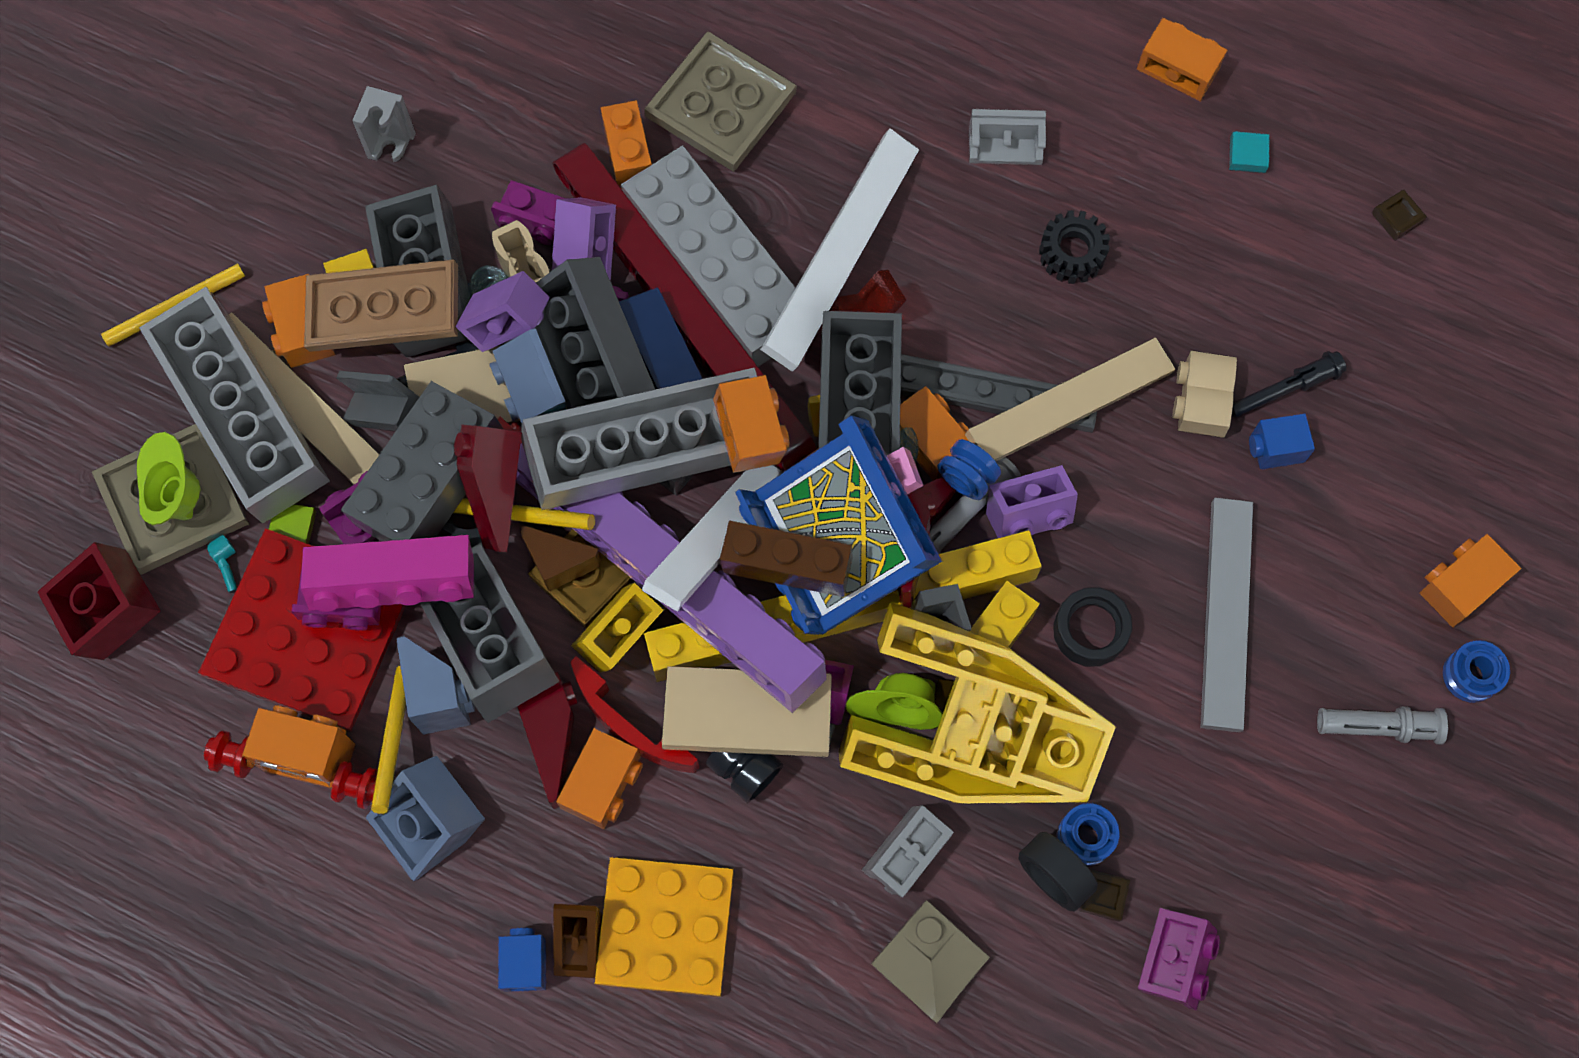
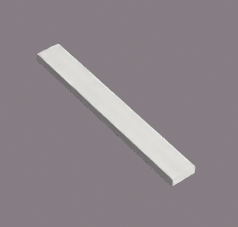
M889 129L882 137L760 349L790 371H794L800 364L822 324L823 311L830 310L919 151L918 148L892 129Z

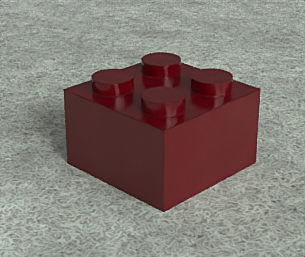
M97 542L92 543L37 591L69 652L73 656L105 660L161 612L126 549Z

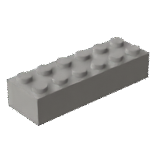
M682 145L622 183V191L757 367L772 358L760 349L793 294L795 286Z
M204 287L139 327L244 507L260 522L265 523L330 482L226 309L207 287Z
M755 368L523 419L521 441L541 510L730 466L731 463L713 398L720 383L757 377Z

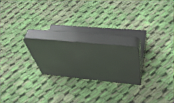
M339 371L336 379L355 392L343 417V420L355 427L396 431L419 399L417 394L390 375Z
M958 584L920 591L914 598L911 609L929 614L969 632L971 631L970 621Z

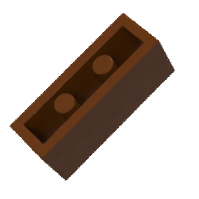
M729 520L720 563L723 573L844 597L853 554L852 545Z

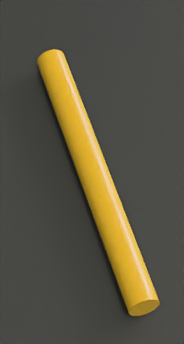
M237 263L101 333V336L107 346L110 347L141 331L139 327L204 287H207L213 294L244 278L245 275Z
M463 498L453 513L473 515L468 499ZM513 505L511 520L584 530H592L595 526V516L593 514L554 509L541 510L538 507Z
M401 666L396 667L371 806V810L377 814L388 812L406 709Z

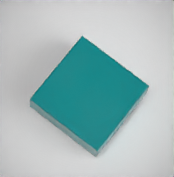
M1233 131L1230 137L1229 170L1266 173L1269 167V134Z

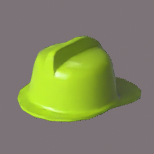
M166 432L155 433L146 440L140 449L137 459L140 514L144 521L151 525L163 524L169 519L189 520L193 517V508L199 499L200 482L196 475L185 467L183 450L176 437Z
M908 673L889 675L879 682L875 690L856 693L849 697L846 702L847 712L853 716L879 724L899 725L918 730L938 727L943 715L942 711L935 705V683L932 680Z

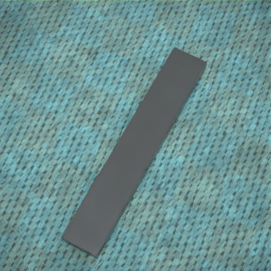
M901 354L900 395L911 397L927 386L933 395L939 394L949 405L1001 414L1058 386L1056 384ZM1097 411L1065 428L1092 433L1095 427Z

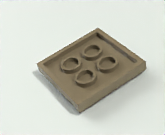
M707 31L646 106L644 112L646 118L735 172L794 97L796 85Z
M196 424L172 434L181 444L185 467L192 471L200 482L199 499L193 508V517L189 520L169 519L159 525H151L144 521L140 514L137 480V459L140 450L92 471L123 546L140 575L200 548L221 535L225 536L249 525L229 479Z

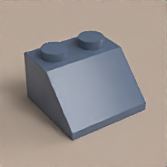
M536 328L526 331L493 350L496 361L489 365L497 385L506 384L510 397L504 399L512 421L520 419L522 424L523 419L566 410L565 399Z
M405 636L396 638L408 718L424 735L471 725L469 713L475 712V705L452 667Z
M438 756L402 770L393 781L388 812L377 814L371 810L365 817L412 881L422 877L467 842L485 820Z

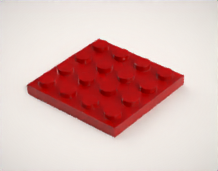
M265 528L198 674L204 678L274 704L293 709L313 718V715H319L333 719L338 722L337 727L352 732L406 605H381L379 625H368L367 630L343 628V623L327 622V626L323 628L302 625V620H298L291 613L292 604H297L303 547L314 546Z

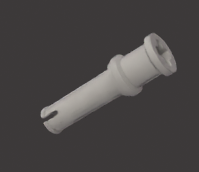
M1006 457L996 461L1001 469V475L995 483L1021 477L1019 470ZM988 492L981 500H974L963 495L930 528L929 537L938 554L985 505L987 506Z
M1405 706L1397 708L1395 712L1320 708L1317 715V728L1319 734L1395 736V739L1401 743H1408L1411 739L1433 740L1435 744L1443 745L1448 733V718L1443 708H1436L1434 712L1411 711L1409 707Z

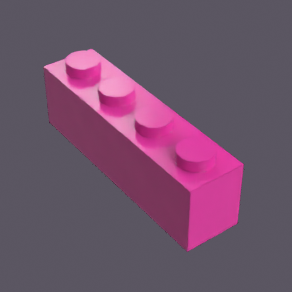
M460 535L303 547L301 591L309 611L330 612L339 608L360 607L370 609L379 605H415L419 602L431 601L456 602L460 599L474 598V556L469 536Z

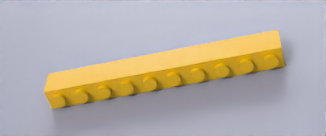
M1030 530L939 554L942 562L919 575L914 598L920 591L958 584L962 599L964 600L1000 590L1006 581L1016 586L1036 580L1042 566ZM896 589L823 635L805 634L804 631L796 626L791 616V610L793 609L786 595L760 602L770 617L774 620L780 618L785 621L794 631L795 637L802 643L882 622L890 602L901 605ZM685 623L644 633L656 682L667 680V666L712 668L731 662Z

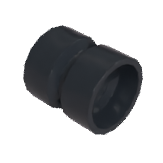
M712 752L706 761V765L719 777L721 776L723 779L732 777L731 789L746 803H750L761 794L779 774L784 765L773 754Z

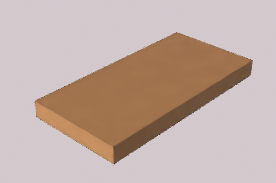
M454 259L306 275L304 347L309 352L458 337V329L455 327L458 323V264Z

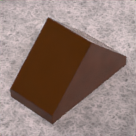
M524 525L522 526L521 536L548 592L600 567L602 559L598 548Z
M554 903V976L595 978L602 912L597 906Z

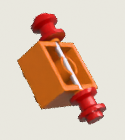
M274 705L272 711L258 708L249 736L241 744L232 742L231 734L227 731H220L216 737H211L206 744L204 760L208 761L210 771L219 772L224 766L234 768L235 777L244 779L249 774L251 768L256 766L263 772L331 788V799L334 802L341 803L348 796L357 799L358 808L367 809L373 800L378 770L369 767L364 774L353 772V766L350 761L356 744L345 735V729L337 727L338 722L333 719L313 715L312 721L297 717V711Z

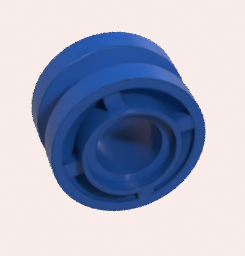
M959 439L950 449L952 456H944L937 465V469L954 490L971 499L981 500L988 492L987 483H995L1001 475V469L984 449L972 442Z
M1480 640L1471 641L1461 646L1446 659L1443 666V679L1448 690L1458 699L1471 703L1484 701L1501 691L1510 677V665L1505 654L1494 644ZM1470 664L1477 666L1481 670L1482 680L1473 676L1470 671Z
M1092 803L1081 804L1071 809L1062 819L1057 829V839L1067 845L1086 866H1093L1105 860L1115 850L1119 841V826L1115 817L1106 808ZM1087 825L1092 827L1097 833V843L1088 845L1082 842L1078 835L1079 826Z

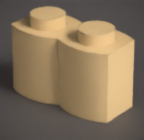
M516 220L493 231L492 239L499 263L508 277L524 271L536 283L550 273L545 260L535 251L530 232L521 222Z
M1190 351L1186 362L1180 361L1176 383L1183 385L1182 396H1176L1173 407V418L1179 419L1178 431L1225 437L1230 427L1232 416L1233 390L1237 366L1236 357Z

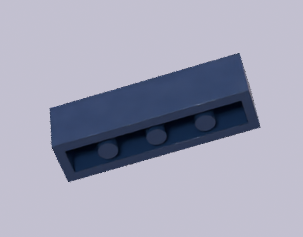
M658 287L619 301L655 390L703 379Z

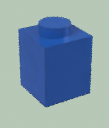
M1306 414L1260 420L1249 437L1251 455L1254 458L1257 457L1260 469L1300 464L1307 461L1315 447Z
M534 928L510 929V936L499 937L498 989L501 991L546 990V939L542 935H535Z

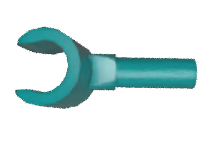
M221 535L209 543L207 550L221 570L228 593H232L237 590V585L226 559L235 554L236 551L224 535Z

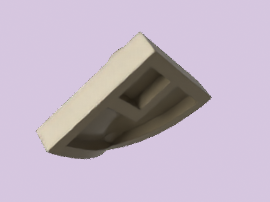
M925 900L871 964L937 1023L990 957Z

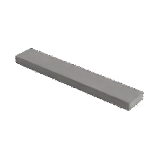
M1214 498L1211 502L1200 728L1240 733L1244 730L1253 502Z

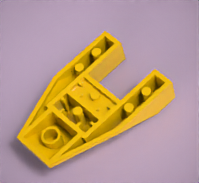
M890 602L877 639L880 653L956 676L934 740L851 715L838 751L840 767L955 803L1088 802L1116 726L1012 649L929 614Z

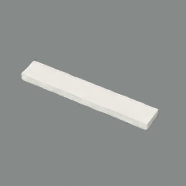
M773 465L746 470L645 580L642 591L678 612L719 565L729 520L748 524L740 514V502L735 492L739 489L754 492L784 473V471Z

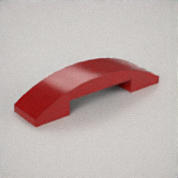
M577 656L570 661L575 678L587 704L597 719L616 739L637 748L641 757L663 767L688 773H695L698 770V759L689 751L662 749V739L657 745L651 742L602 700L609 691L606 681Z

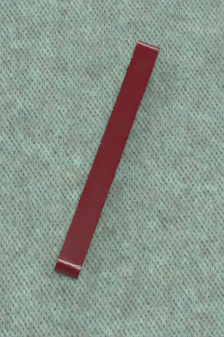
M582 143L553 161L552 165L557 176L573 198H587L616 205L613 251L644 292L659 288L688 350L707 375L714 377L755 368L757 377L764 376L592 150L585 143ZM768 381L769 388H774ZM777 393L779 410L776 413L779 424L784 425L787 429L789 448L785 452L780 464H776V466L785 472L814 452L816 446L809 433Z

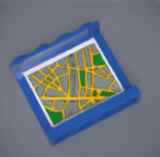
M852 415L839 423L843 434L758 490L753 492L739 489L735 492L740 502V514L750 525L852 545L853 559L844 597L775 583L779 591L786 595L793 609L791 610V616L794 623L805 634L823 635L942 562L871 424L866 419Z

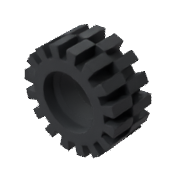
M1069 210L1065 218L1060 213L1055 216L1054 222L1052 220L1048 222L1042 236L1039 255L1042 254L1040 259L1042 266L1048 264L1046 272L1050 276L1056 271L1058 273L1056 280L1062 282L1063 277L1067 276L1069 277L1068 284H1075L1077 277L1083 283L1087 282L1089 275L1094 278L1098 274L1099 269H1102L1110 245H1108L1110 236L1109 234H1104L1106 226L1103 223L1096 226L1098 221L1096 216L1092 215L1090 220L1085 219L1087 212L1080 210L1079 216L1074 217V210ZM1067 237L1079 238L1087 244L1088 253L1083 257L1069 256L1062 251L1060 242Z

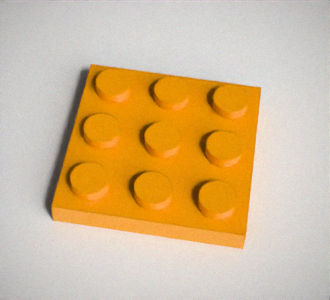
M610 857L594 984L721 997L734 870Z

